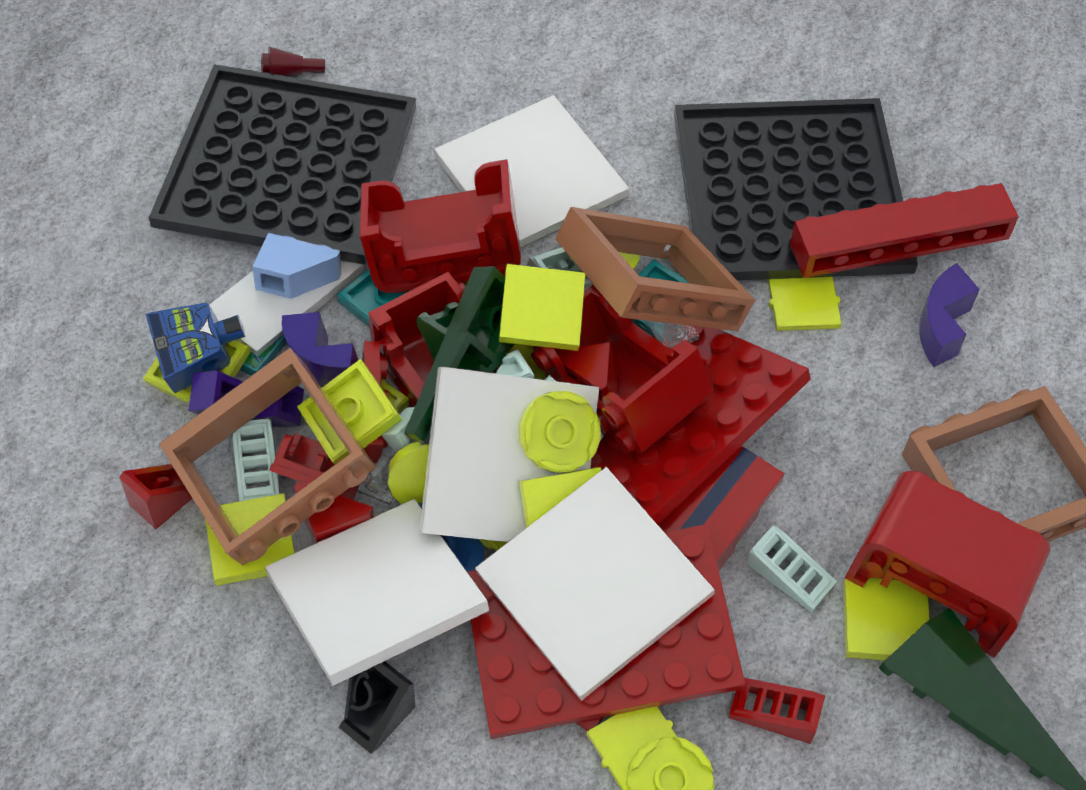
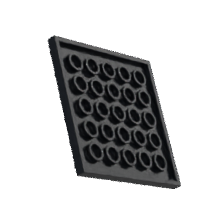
M214 64L150 213V226L152 228L261 247L268 233L290 236L296 240L316 245H326L332 249L340 250L341 261L366 265L367 260L360 239L361 184L375 181H393L416 110V98Z
M880 98L675 105L674 119L690 230L737 281L803 278L790 246L795 221L811 216L820 217L836 214L843 210L853 211L869 208L876 204H891L903 201ZM913 257L808 278L915 274L918 263L917 258Z

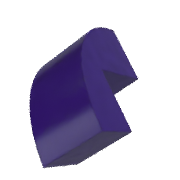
M958 263L949 267L935 281L920 318L919 336L921 345L933 367L958 356L967 334L954 319L971 311L980 290Z
M319 312L282 315V331L288 347L306 364L321 387H324L358 361L353 343L328 345V335Z
M218 370L193 373L188 411L199 415L243 381ZM296 386L251 420L268 418L271 419L273 427H299L301 412L297 406L303 402L304 389Z

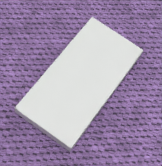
M341 261V276L339 280L292 299L255 290L252 271L213 301L210 307L218 321L239 315L246 337L237 341L247 345L251 352L258 357L284 335L282 331V315L316 312L364 272V264Z

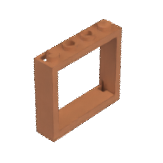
M570 207L555 238L622 318L739 331L756 301L698 238L683 225ZM666 245H671L668 251H664ZM619 252L668 259L689 283L640 277Z
M291 348L159 443L225 552L243 566L248 562L261 558L266 553L268 547L280 538L295 533L302 522L314 513L324 511L330 507L337 496L348 488L361 484L368 474L377 468L306 364ZM302 383L350 454L241 535H238L193 462Z
M1046 386L1032 391L1029 389L1021 390L1008 400L999 403L996 401L988 402L977 411L966 415L962 413L955 414L946 419L944 423L931 428L929 426L919 427L909 435L902 453L911 471H920L942 485L956 490L933 453L934 450L1033 415L1086 496V446ZM1086 497L1024 520L1018 524L1039 532L1047 542L1086 528Z

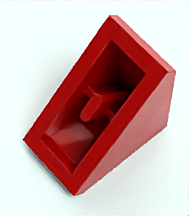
M610 343L579 346L578 351L555 349L567 374L580 385L599 387L598 398L601 401L609 392L617 394L619 368Z
M172 464L122 471L119 477L129 505L155 530L193 499Z
M297 481L294 487L295 494L306 487L307 484ZM339 495L334 499L330 507L324 511L314 513L304 522L314 544L373 518V506Z

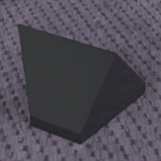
M386 661L350 677L344 720L339 728L372 754L416 707L414 683Z

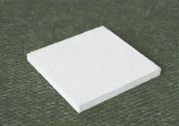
M554 95L434 149L435 158L460 192L476 190L474 174L481 165L508 159L520 248L559 230L570 207L599 211L629 196V187Z
M438 367L419 533L509 542L524 531L526 524L519 481L560 474L541 469L526 457L519 441V423L524 410L535 398L545 393L570 391L584 397L590 403L589 405L594 413H596L599 387ZM591 459L574 471L589 469Z
M607 467L475 568L476 573L581 701L715 594L714 588Z
M415 499L265 566L269 579L332 686L489 611L486 598L441 535L419 533L422 509Z

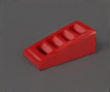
M744 678L745 689L735 691L728 718L811 744L818 727L825 695L810 690ZM749 692L757 695L753 710L744 709ZM765 698L773 700L770 714L761 712ZM782 703L790 705L787 717L779 716ZM799 708L807 710L804 721L796 719Z

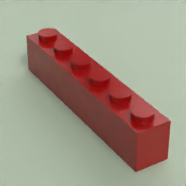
M1002 183L988 186L979 185L967 190L946 191L929 197H914L891 204H876L869 208L853 211L843 210L831 215L806 217L795 221L790 246L803 278L1008 240L1019 216Z

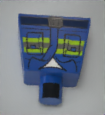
M208 303L145 314L163 378L174 393L192 385L193 373L220 371L230 364V359L225 344L246 337L239 315L218 321Z

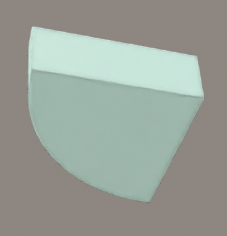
M518 349L502 359L503 363L496 372V374L535 379L532 370Z

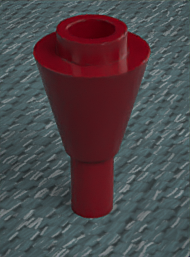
M269 46L268 53L261 54V72L288 77L302 74L303 72L325 73V59L303 58V56Z

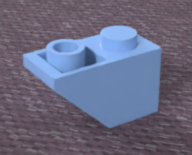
M268 233L252 266L255 290L292 299L337 281L341 276L340 250L332 249L326 245H316L296 240L290 236Z

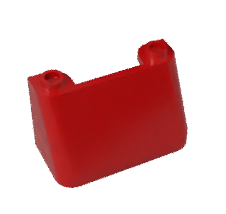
M508 159L481 165L474 174L476 190L404 202L400 188L392 182L375 181L361 184L360 239L375 287L386 293H398L413 290L446 272H449L455 281L459 283L469 280L474 267L494 266L505 275L507 264L520 265L521 248Z

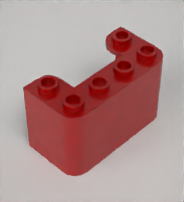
M449 272L368 312L371 341H380V356H387V376L396 389L409 398L410 408L415 407L434 363L430 358L428 346L416 325L417 317L424 312H427L430 316L444 311L446 305L452 302L459 304L466 287L462 282L457 283ZM501 364L494 370L495 374Z
M593 284L584 291L580 346L610 343L619 368L617 394L609 392L603 397V401L598 398L596 414L600 421L601 433L605 435L609 432L614 436L620 448L626 453L630 454L633 451L637 455H641L714 394L711 382L697 347L684 339L680 344H676L673 348L669 349L635 325L632 319L620 317ZM532 346L534 352L531 353V357L536 365L544 371L546 378L550 375L557 382L579 384L567 374L560 357L555 351L557 348Z
M906 471L897 477L844 578L862 588L866 581L871 578H881L880 584L887 588L894 578L968 617L964 627L969 632L975 629L979 635L978 645L986 654L995 658L1017 629L1051 548L1039 532L1028 529L1006 518L1002 513L973 501L963 493L942 485L920 471Z

